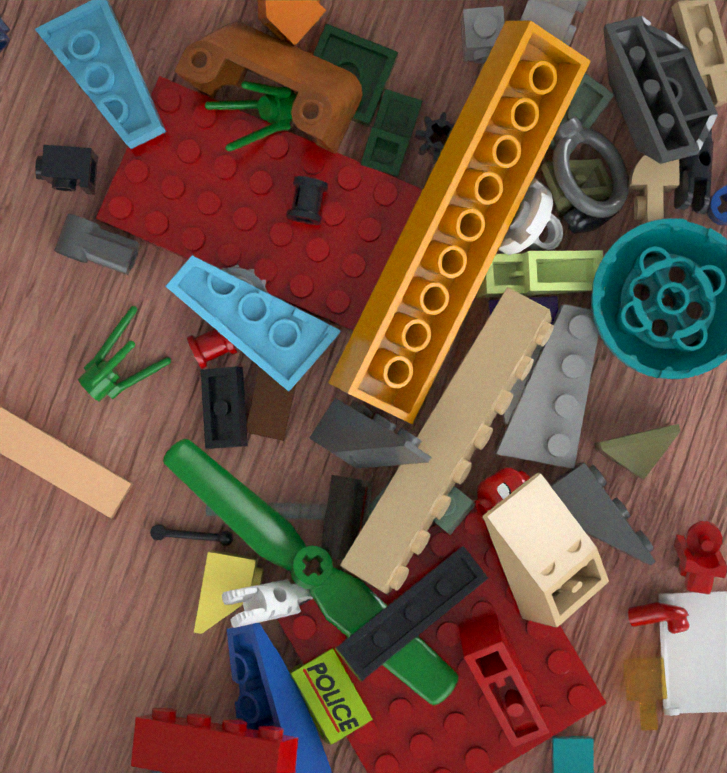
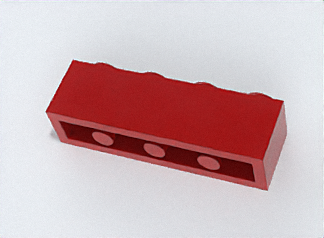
M153 708L152 714L135 718L131 758L132 767L163 773H295L299 737L283 735V728L260 726L259 730L248 729L247 722L241 720H223L222 724L211 722L212 716L193 713L187 714V718L176 716L177 710L171 708Z

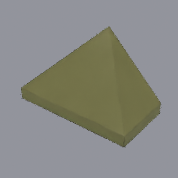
M601 158L569 161L575 182L588 197L595 201H601L611 196L613 185ZM545 162L540 167L547 186L552 193L558 216L561 218L573 205L559 187L554 173L553 162Z
M674 424L597 442L594 445L597 452L644 480L681 431L679 424Z

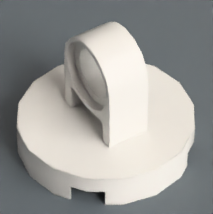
M533 178L498 249L501 253L511 255L519 253L527 247L533 250H553L562 241L563 227L556 216L551 214L553 207L552 193L546 185L536 178ZM545 226H547L548 237L546 241L542 243L539 240L538 236L542 233Z

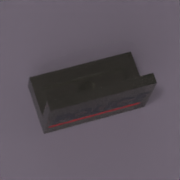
M331 476L321 548L326 550L331 558L344 560L368 520L374 481Z

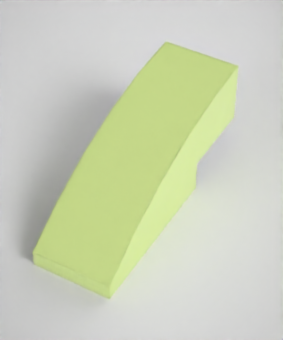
M603 250L527 251L523 254H496L477 292V298L502 297L507 287L523 296L592 292L595 273L603 259Z

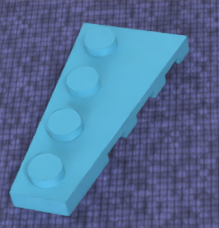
M91 0L35 28L36 32L46 42L55 56L65 66L130 149L166 132L109 0Z
M193 255L165 286L287 391L294 387L341 332L340 329Z

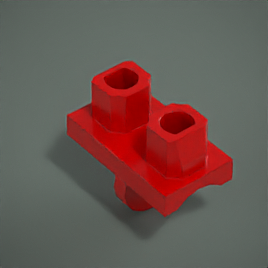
M700 521L693 524L688 529L686 538L676 534L674 547L680 559L678 571L681 576L686 578L684 586L687 591L709 595L711 594L714 578L726 577L727 564L720 552L723 537L719 528L714 523Z

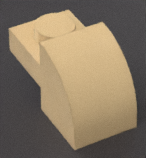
M644 155L628 175V192H640V196H636L634 200L635 220H640V225L664 219L663 192H672L679 186V159L660 164Z

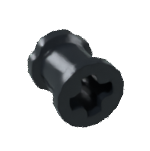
M304 176L294 177L293 185L296 189L292 208L287 210L286 217L304 224L320 225L322 217L319 215L323 192H327L328 183Z

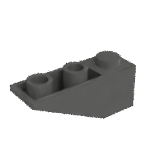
M334 398L309 437L356 469L428 463L432 458L418 448L422 442L420 439L403 428H400L398 433L395 434L396 425L377 413L373 420L370 419L373 412L355 400H352L348 406Z
M578 463L574 469L571 468L549 484L587 535L645 564L652 565L656 562L650 554L654 550L653 545L641 530L636 533L626 521L631 517L628 510L617 497L613 500L610 499L603 489L607 482L594 465L588 468L585 463Z

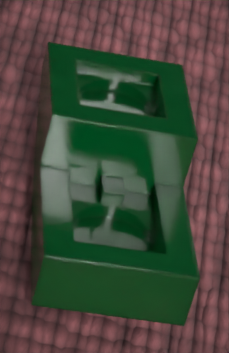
M385 89L360 165L397 177L399 176L423 103L422 100Z

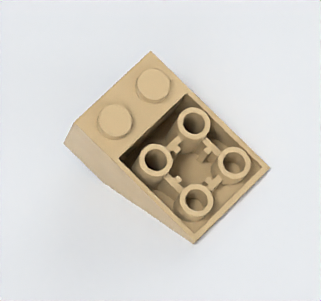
M536 473L483 515L522 619L558 627L609 582L597 547L542 474Z

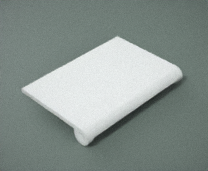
M727 591L711 592L709 595L696 592L660 593V603L681 606L687 610L689 614L687 620L690 624L688 631L672 634L668 631L667 621L660 622L664 715L727 712Z

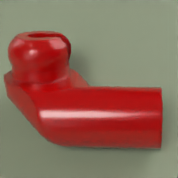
M654 602L628 609V618L633 627L667 621L668 631L672 634L688 631L690 627L687 620L689 614L681 606Z

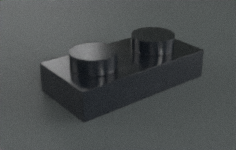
M235 366L200 370L205 449L248 446L243 367Z

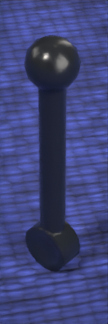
M155 525L150 531V535L154 540H163L165 537L217 541L222 546H228L233 542V535L227 530L217 534L166 529L163 525Z

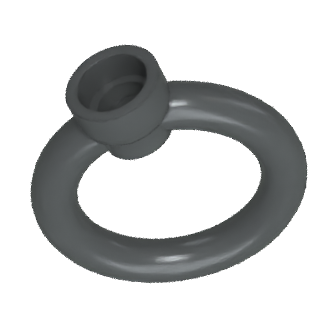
M575 116L560 125L553 137L556 143L553 153V167L557 182L565 197L581 212L597 218L612 216L623 207L628 196L629 179L625 163L609 139L593 129L583 127L578 117ZM579 143L587 144L596 149L609 166L613 179V191L610 198L606 201L599 202L588 197L573 178L569 155L571 149Z

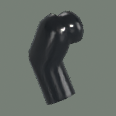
M573 206L564 213V220L569 224L568 229L578 234L598 229L616 216L619 211L609 217L597 218L587 215Z

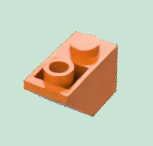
M257 0L258 20L279 40L295 46L325 13L326 9L319 3L321 0Z

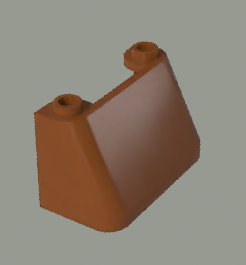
M229 23L193 42L184 50L174 72L197 91L215 98L217 90L224 86L232 85L240 88L248 71L280 86L291 88V91L298 93L291 111L292 120L295 125L304 133L317 139V146L334 154L338 151L362 99V85L351 72L244 23Z

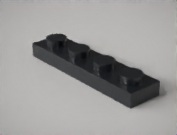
M462 546L337 645L335 650L358 680L363 681L485 582L488 577L466 548Z

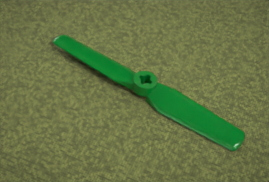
M182 439L167 450L163 458L164 464L259 556L290 571L292 579L298 586L304 589H311L309 593L326 620L347 637L387 606L360 579L334 568L331 556L326 550L318 546H306L287 519L192 441ZM304 559L307 562H311L313 559L319 562L317 571L320 573V576L316 573H312L310 576L305 575L303 570L306 565L302 560ZM419 636L382 664L431 705L443 702L458 683V674Z

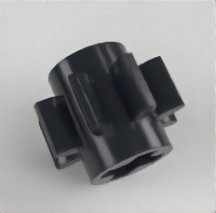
M442 112L440 119L434 121L428 116L424 117L426 131L417 130L415 132V138L424 141V144L419 148L418 154L423 155L428 152L433 156V164H436L444 147L440 141L432 143L433 132H436L439 136L446 134L447 141L455 123L451 124L446 121L445 112Z

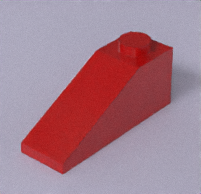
M497 613L459 628L463 656L512 747L550 733L548 724L518 655Z

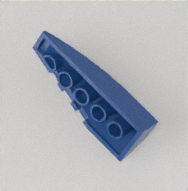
M260 623L228 628L227 637L232 680L239 684L240 691L238 701H235L236 718H241L247 722L248 729L259 730L260 726H275L284 729L283 735L299 737L295 773H332L318 731L302 695L280 654Z

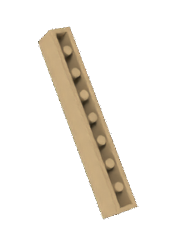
M507 287L417 437L422 441L418 448L432 458L428 463L400 465L342 561L341 567L388 596L392 589L398 590L403 585L409 573V569L406 566L414 553L419 555L423 551L430 538V533L427 530L435 518L441 519L451 503V498L448 497L449 492H451L455 483L462 484L468 476L472 467V463L469 462L476 448L481 450L487 444L493 428L489 426L497 413L503 415L509 407L513 398V393L510 391L517 379L523 381L528 375L534 359L530 357L538 345L543 347L550 338L554 329V325L551 324L550 309Z

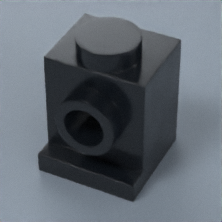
M43 145V156H38L36 159V179L46 180L49 184H52V189L72 192L76 191V186H80L86 194L95 195L98 156L92 148Z

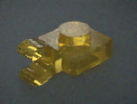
M664 656L624 659L627 701H639L641 731L658 730L656 700L668 699Z

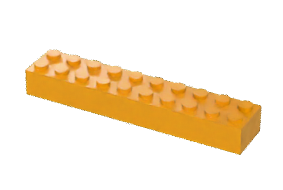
M531 20L505 21L328 382L338 389L410 424H413L591 62Z

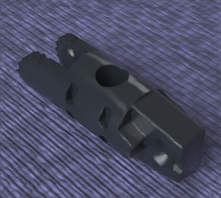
M712 128L699 154L679 159V186L675 188L674 192L675 209L685 210L691 206L692 211L699 214H705L709 210L714 145L712 141Z

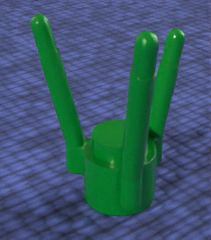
M243 81L241 83L243 89L265 93V96H262L259 100L206 102L205 108L208 110L258 109L263 120L273 123L227 144L225 149L231 152L277 131L289 130L290 122L293 121L291 111L297 97L294 91H291V88L286 86L276 87Z
M136 306L130 307L95 357L84 367L86 372L78 378L81 386L98 402L106 395L114 399L123 390L171 363V359L166 357L116 383L120 375L114 368L135 347V342L132 340L128 341L108 362L103 359L136 314Z

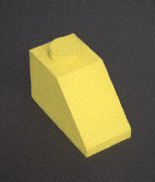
M215 550L208 552L194 633H204L243 605V602L224 605L221 596L223 592L262 584L264 568L257 567L258 558Z

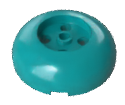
M667 218L654 220L635 227L620 237L610 247L595 273L591 292V307L595 326L600 337L618 360L641 374L660 379H685L711 371L727 360V239L712 228L708 229L688 222L685 219ZM677 267L683 270L685 275L683 282L675 283L669 279L671 268ZM642 284L649 289V297L646 300L641 301L634 296L633 289L636 285ZM664 295L672 298V308L663 305L661 299L665 297ZM694 302L702 307L700 318L692 319L688 316L686 311L688 304ZM662 320L667 326L665 335L661 337L654 335L652 332L653 321Z

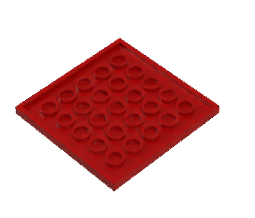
M474 506L451 535L437 524L429 527L427 530L430 533L428 543L419 555L415 553L412 555L406 566L409 569L406 580L398 590L392 589L389 596L354 574H351V576L360 579L386 605H389L462 546L466 548L487 575L488 579L418 635L459 676L455 689L440 704H429L383 665L363 681H359L335 650V647L344 641L347 636L326 620L314 599H310L300 605V613L277 619L303 664L308 663L331 648L334 649L373 719L346 736L367 773H493L607 704L561 626L553 627L522 619L486 523L479 515L476 506ZM496 613L514 646L550 730L548 734L512 747L463 656L459 628Z

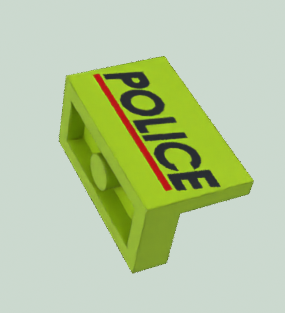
M333 648L308 663L297 665L289 670L324 743L332 745L373 720Z

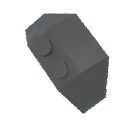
M643 16L606 24L603 31L609 84L613 94H615V99L636 149L660 164L699 154L718 113L689 48L666 32L651 26V22Z

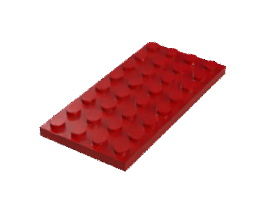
M159 76L151 98L166 132L133 149L127 147L96 219L99 222L187 260L193 255L219 269L231 268L237 264L240 268L246 270L254 269L255 275L260 280H266L265 287L267 293L288 304L354 331L423 189L384 172L360 165L361 162L336 152L334 154L317 146L316 143L286 130L277 131L246 146L228 152L225 149L227 144L271 124L238 109L208 110L205 108V103L216 102L217 100ZM304 176L328 183L327 192H323L319 215L322 217L320 225L304 224L286 217L287 210L292 208L296 189L293 185L294 177Z

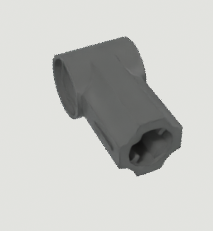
M73 214L67 215L54 249L55 252L79 262L88 263L90 261L129 275L138 256L140 246L138 242L100 229V225Z

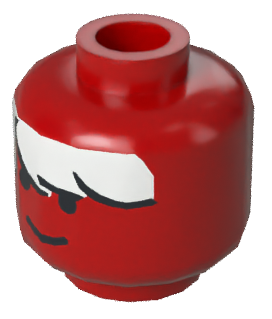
M503 468L482 480L477 487L478 500L475 502L479 515L483 518L484 514L529 480L530 477L521 470Z

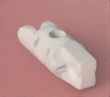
M289 579L223 592L221 595L224 605L243 602L244 611L230 619L233 628L298 614L301 612L299 606L313 599L309 593L311 589H304L297 584H291Z

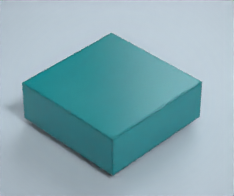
M553 736L552 773H594V738L592 736Z

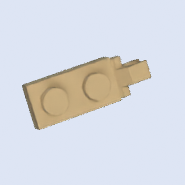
M685 0L676 2L671 8L681 43L689 48L715 108L721 107L727 103V43L715 1Z

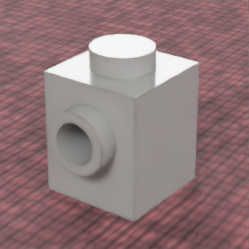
M503 6L463 9L460 23L463 62H486L504 25Z

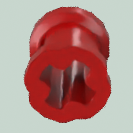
M216 329L197 337L193 335L187 337L189 346L201 369L207 367V362L224 354L230 353L234 355L238 353L236 346Z

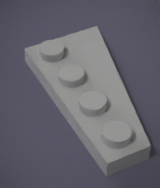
M563 304L560 305L552 323L554 325L552 334L540 350V355L528 376L522 395L509 418L508 426L494 454L574 469L599 333L595 326L592 309Z

